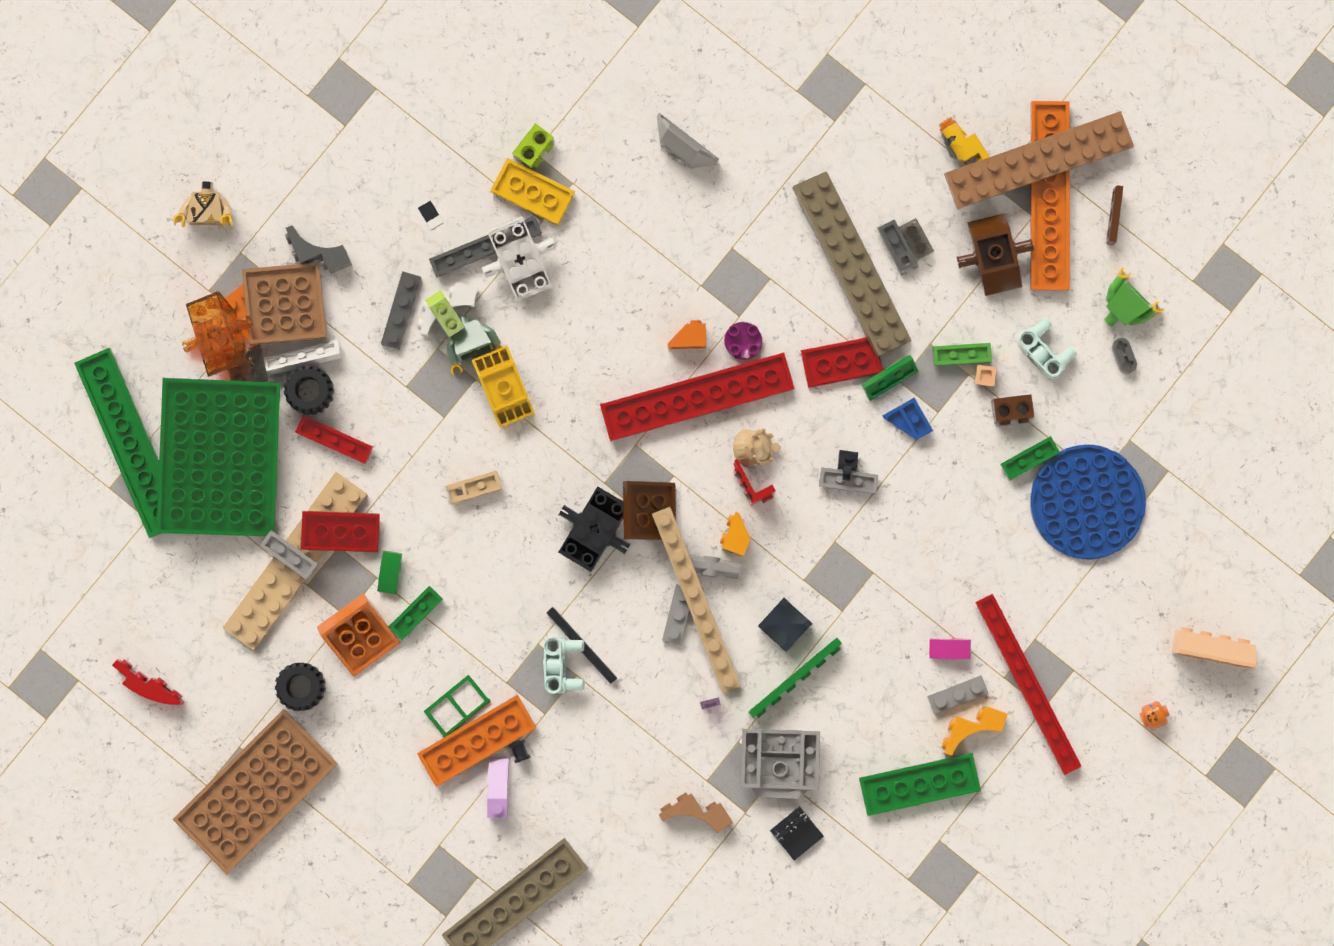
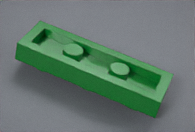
M908 355L862 383L861 386L866 397L871 401L919 371L911 355Z
M1050 436L1006 460L1000 466L1010 481L1059 454L1060 451Z
M428 586L388 627L403 640L443 598L431 586Z

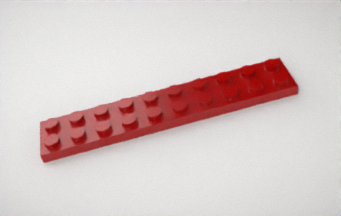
M783 352L602 403L600 407L611 442L788 392L795 388Z

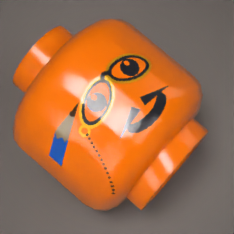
M1158 701L1143 706L1142 712L1139 713L1144 726L1152 730L1168 723L1167 716H1170L1166 705L1162 706Z

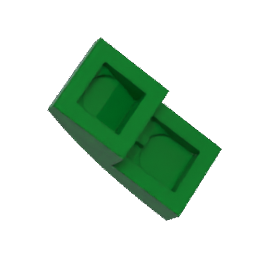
M383 551L378 592L397 593L403 553Z

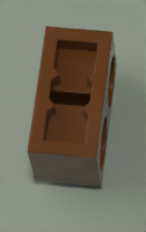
M1032 394L991 400L994 423H999V426L1011 425V421H1018V424L1029 423L1030 419L1034 418ZM1019 405L1026 406V414L1023 415L1018 412ZM1000 407H1005L1008 410L1006 417L999 414Z

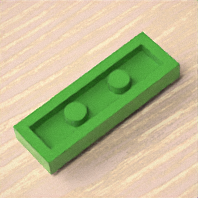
M991 343L933 346L934 366L991 363Z

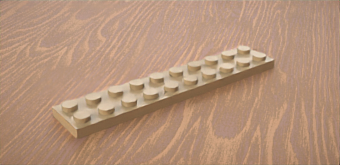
M335 472L308 511L355 512L368 494ZM301 520L286 540L317 564L326 553V550L300 549ZM273 557L223 626V629L255 651L306 579L276 557Z

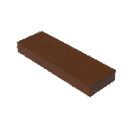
M1117 185L1112 192L1106 239L1107 245H1114L1117 242L1124 186Z

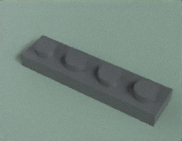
M402 271L381 345L400 350L421 276Z

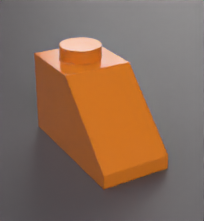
M701 320L690 321V324H686L668 342V349H706V323H702Z

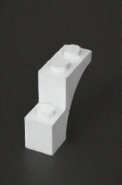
M455 282V286L451 287L449 292V298H452L449 303L454 310L459 308H475L479 292L478 287ZM424 300L422 311L425 313L424 318L419 321L418 330H421L420 334L422 336L429 337L433 326L438 320Z

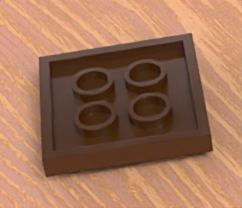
M623 481V526L625 540H662L652 513L671 507L676 520L675 483Z

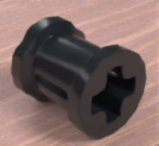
M525 739L508 745L513 751L515 763L531 758L524 745Z

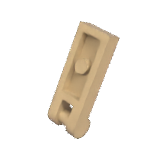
M497 470L445 486L447 492L450 493L451 498L449 500L451 505L502 490ZM462 488L463 495L458 496L456 489Z

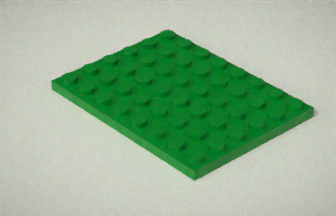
M162 377L156 533L267 536L271 530L274 532L280 383Z

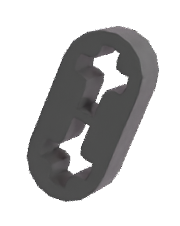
M1118 338L1112 343V352L1119 370L1122 373L1129 374L1136 369L1137 362L1129 341L1125 338ZM1118 342H1120L1121 344H1125L1126 346L1123 349L1124 355L1122 354V351L1120 349L1117 350L1116 346L1119 345ZM1124 357H1126L1127 362L1132 363L1130 370L1127 367H1123L1125 363Z

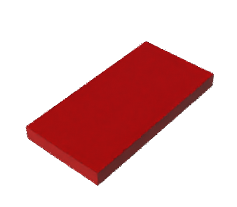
M867 337L801 350L808 388L873 376L883 371L880 356L876 357Z
M302 511L300 549L378 552L380 514Z

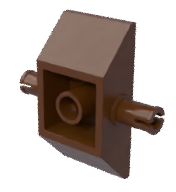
M1005 213L967 222L974 251L972 254L956 257L959 269L975 264L978 266L985 296L1022 288L1017 254L1034 251L1032 239L1015 243L1012 239ZM994 249L996 252H1000L996 258L991 256Z

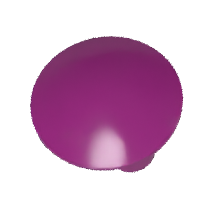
M738 322L730 326L726 331L724 344L730 355L737 359L746 360L754 357L760 351L762 336L756 325L748 322Z

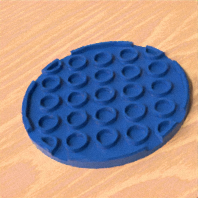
M1084 444L1060 451L1059 454L1051 457L1044 463L1032 484L1030 510L1035 527L1051 547L1073 558L1099 559L1118 552L1135 537L1145 515V490L1137 471L1122 455L1103 446Z

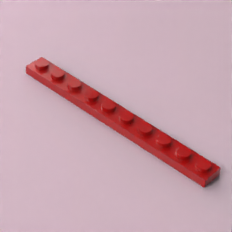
M993 593L976 601L975 604L1063 775L1082 767Z

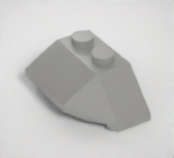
M660 112L658 113L657 124L660 146L665 154L668 156L672 154L677 158V163L684 168L686 166L690 169L715 166L719 163L717 156L664 117Z

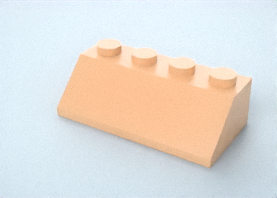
M1184 627L1181 630L1175 631L1172 647L1173 654L1244 668H1256V645L1250 644V640L1239 639L1237 642L1232 641L1230 636L1220 635L1217 638L1212 637V633L1205 631L1196 634L1193 633V629Z

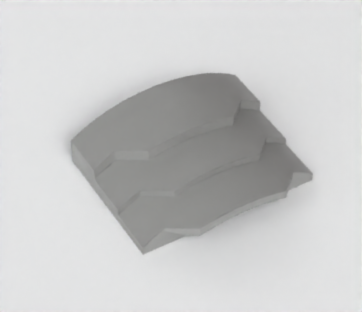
M742 729V788H751L760 798L799 799L808 790H819L820 731Z

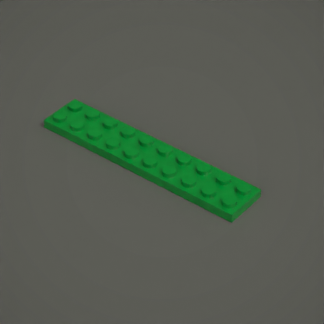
M107 348L74 364L149 538L161 534L156 533L159 459L111 348Z

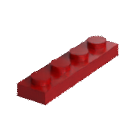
M304 415L295 433L364 464H366L373 449V446Z

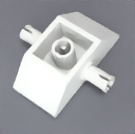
M523 217L487 232L498 259L496 262L482 267L486 279L500 272L505 273L517 302L552 287L540 259L542 254L557 249L552 237L541 243H534ZM520 254V256L522 257V260L520 261L516 260V255Z

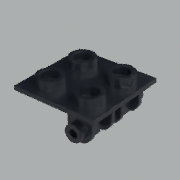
M800 806L770 830L794 861L824 837Z

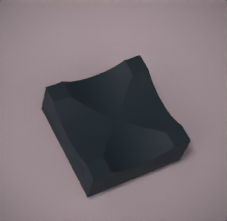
M783 598L758 627L787 652L813 623L787 599Z

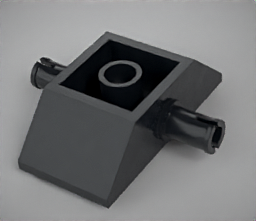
M597 486L582 513H577L566 505L562 507V510L568 514L560 511L558 515L573 523V528L558 553L592 572L609 546L625 555L627 549L621 545L629 548L631 544L616 536V531L623 521L622 500ZM598 525L599 533L591 534L590 527Z

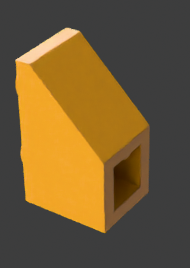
M735 512L734 516L730 515L726 525L729 526L727 534L723 532L720 544H723L721 549L743 557L750 536L740 514Z

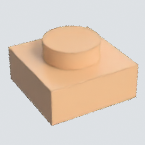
M977 365L974 384L994 387L997 368Z

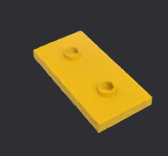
M509 158L506 159L490 190V193L559 226L575 195V191Z

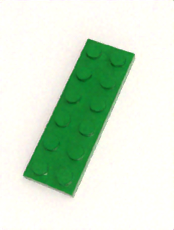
M973 753L859 777L867 816L981 791Z

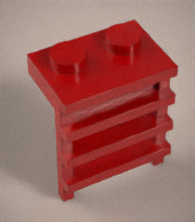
M738 459L734 460L735 463L733 465L735 469L733 473L734 475L739 474L741 479H739L738 483L740 486L744 484L746 488L744 494L745 496L749 494L751 498L749 501L750 506L760 501L764 504L773 499V494L776 492L773 484L755 493Z

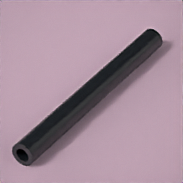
M554 607L546 612L570 640H583ZM584 641V651L581 652L602 676L612 684L617 679L616 675Z

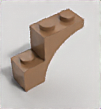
M686 792L676 798L678 802L671 805L668 803L660 808L662 812L659 813L662 821L680 815L697 817L707 822L716 833L733 823L720 802L718 804L715 801L705 807L707 811L703 812L692 793L688 795Z

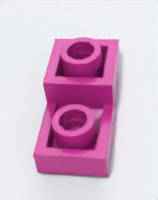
M931 638L929 658L971 659V639Z

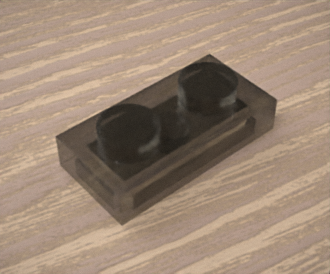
M917 218L899 226L916 261L934 252Z

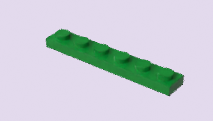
M838 638L831 641L748 711L751 717L757 716L760 718L767 712L765 708L769 704L774 706L782 699L780 697L785 691L787 693L791 692L796 687L795 683L800 678L804 681L811 675L810 670L816 666L818 669L826 662L825 657L829 654L834 656L840 651L841 648L839 646L842 642Z

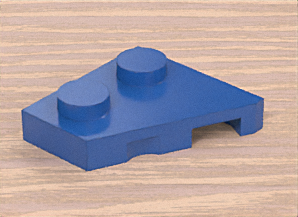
M915 397L882 415L884 419L915 440L933 431Z

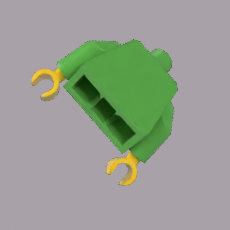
M1124 268L1120 269L1118 276L1109 285L1106 296L1108 302L1106 307L1111 312L1104 320L1111 327L1119 320L1124 325L1143 324L1153 318L1155 314L1164 311V308L1159 311L1156 309V304L1160 302H1155L1151 305L1130 284L1127 279L1131 273L1127 276L1122 275Z

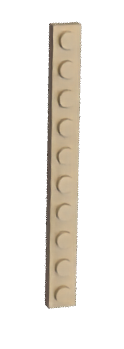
M671 507L652 513L722 693L741 687Z

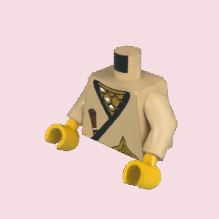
M209 181L201 182V192H192L191 196L187 197L181 206L178 214L173 217L174 226H176V223L181 222V227H185V220L189 225H211L225 228L226 223H230L231 227L234 226L230 204L219 192H213V182Z

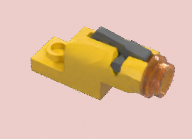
M952 117L939 124L941 137L950 157H956L963 164L977 157L976 162L990 157L976 134L974 133L966 137L967 134Z

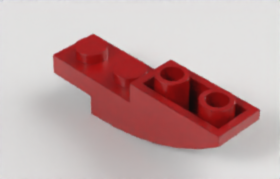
M117 659L112 664L115 669L126 677L122 684L136 694L159 703L169 705L184 704V701L181 699L183 696L174 689L173 691L166 687L168 684L160 677L158 679L151 678L149 681H146L148 677L140 671L136 673L132 669L133 665L125 659L123 661Z

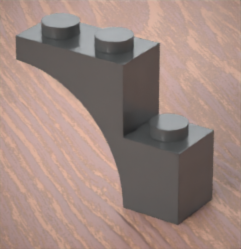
M293 225L286 227L287 234H285L288 244H292L295 251H292L296 262L300 261L301 264L310 263L323 257L321 260L324 270H329L331 274L352 265L343 245L330 248L318 247L301 238Z

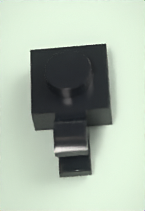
M839 450L837 469L843 470L842 480L850 481L852 471H857L858 452Z

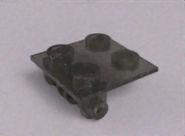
M260 345L225 357L230 380L268 381Z

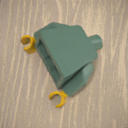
M466 315L459 317L465 328L449 337L447 344L450 363L453 364L451 368L453 375H455V367H459L461 374L463 373V367L458 364V361L462 364L493 352L494 347L496 350L503 348L500 345L501 341L492 328L486 324H480L478 320L469 321Z

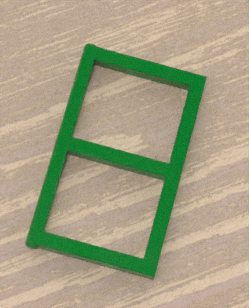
M467 675L424 710V713L444 738L459 728L491 700L487 698L474 680ZM467 680L484 699V702L468 715L465 714L450 695ZM445 698H448L463 716V719L447 732L443 730L430 713Z

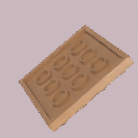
M319 262L242 269L250 346L327 338Z

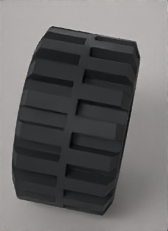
M306 365V367H298V370H293L292 374L287 376V382L284 383V395L286 396L287 403L294 410L304 415H316V413H322L323 409L330 406V401H333L334 385L330 377L323 370L315 366ZM306 380H315L320 386L318 396L312 401H304L299 397V387Z
M302 662L292 663L284 667L285 669L279 672L280 675L275 680L277 682L275 686L276 696L280 699V703L293 711L310 710L317 706L320 700L323 699L324 692H326V681L323 679L324 675L317 667ZM303 675L310 680L311 691L308 696L296 698L292 695L290 683L295 676Z

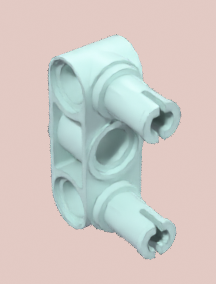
M1045 317L1033 328H1027L1018 337L1017 344L1032 364L1045 377L1052 379L1062 373L1066 368V364L1078 353L1070 346L1059 356L1053 355L1051 350L1040 340V336L1052 326L1051 322ZM1023 336L1031 338L1032 342L1030 345L1023 343ZM1048 365L1056 366V374L1048 371Z
M552 637L545 641L543 670L544 685L547 692L564 694L571 690L585 689L584 679H567L565 677V654L567 652L584 651V640H567L563 637ZM553 641H556L559 646L555 652L551 649ZM554 679L559 682V688L557 690H554L551 687V683Z

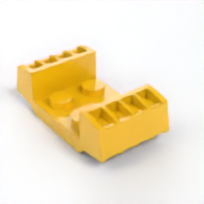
M508 346L472 360L499 428L535 414Z

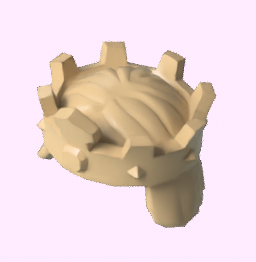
M764 428L757 431L743 429L734 439L733 452L735 459H738L742 466L748 467L753 464L759 466V464L766 465V462H772L774 460L771 457L772 451L778 452L781 446L778 443L772 444L771 439L774 436L772 433L767 434Z

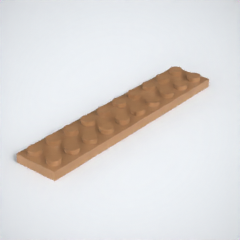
M1119 111L946 172L944 176L958 210L1134 147L1122 112Z

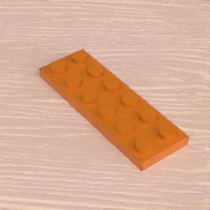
M516 695L420 751L417 755L437 787L535 730L537 727L520 697Z

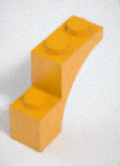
M983 706L982 709L979 708L976 715L978 723L955 716L948 725V730H950L948 738L944 737L941 748L944 749L943 753L952 756L957 745L974 732L981 730L1002 732L1008 714L988 706Z

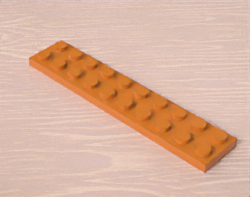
M1031 101L1030 143L1070 129V101ZM1070 170L1030 184V239H1032V245L1034 246V251H1030V290H1070Z

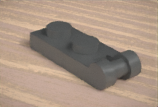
M895 219L877 228L901 276L906 274L908 270H914L919 267ZM907 257L909 262L903 264L901 259Z

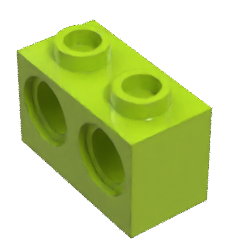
M535 123L512 152L513 157L531 170L533 167L537 168L543 160L541 158L545 152L549 153L553 148L554 137ZM543 136L546 141L543 144H537L535 142L536 138ZM527 151H531L534 153V157L532 159H525L524 154Z
M441 290L425 300L448 337L465 328Z

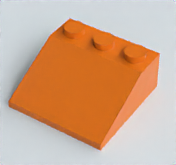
M364 593L317 626L320 636L353 677L400 644L398 638Z

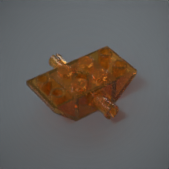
M219 291L185 304L195 337L182 342V346L187 345L183 347L184 351L188 353L199 348L208 377L241 365L246 347L241 331L253 327V322L248 323L252 321L251 317L245 316L237 320L235 310Z

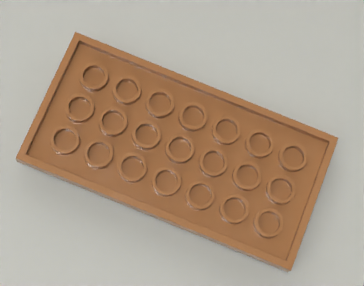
M283 709L172 820L227 875L338 765V762Z

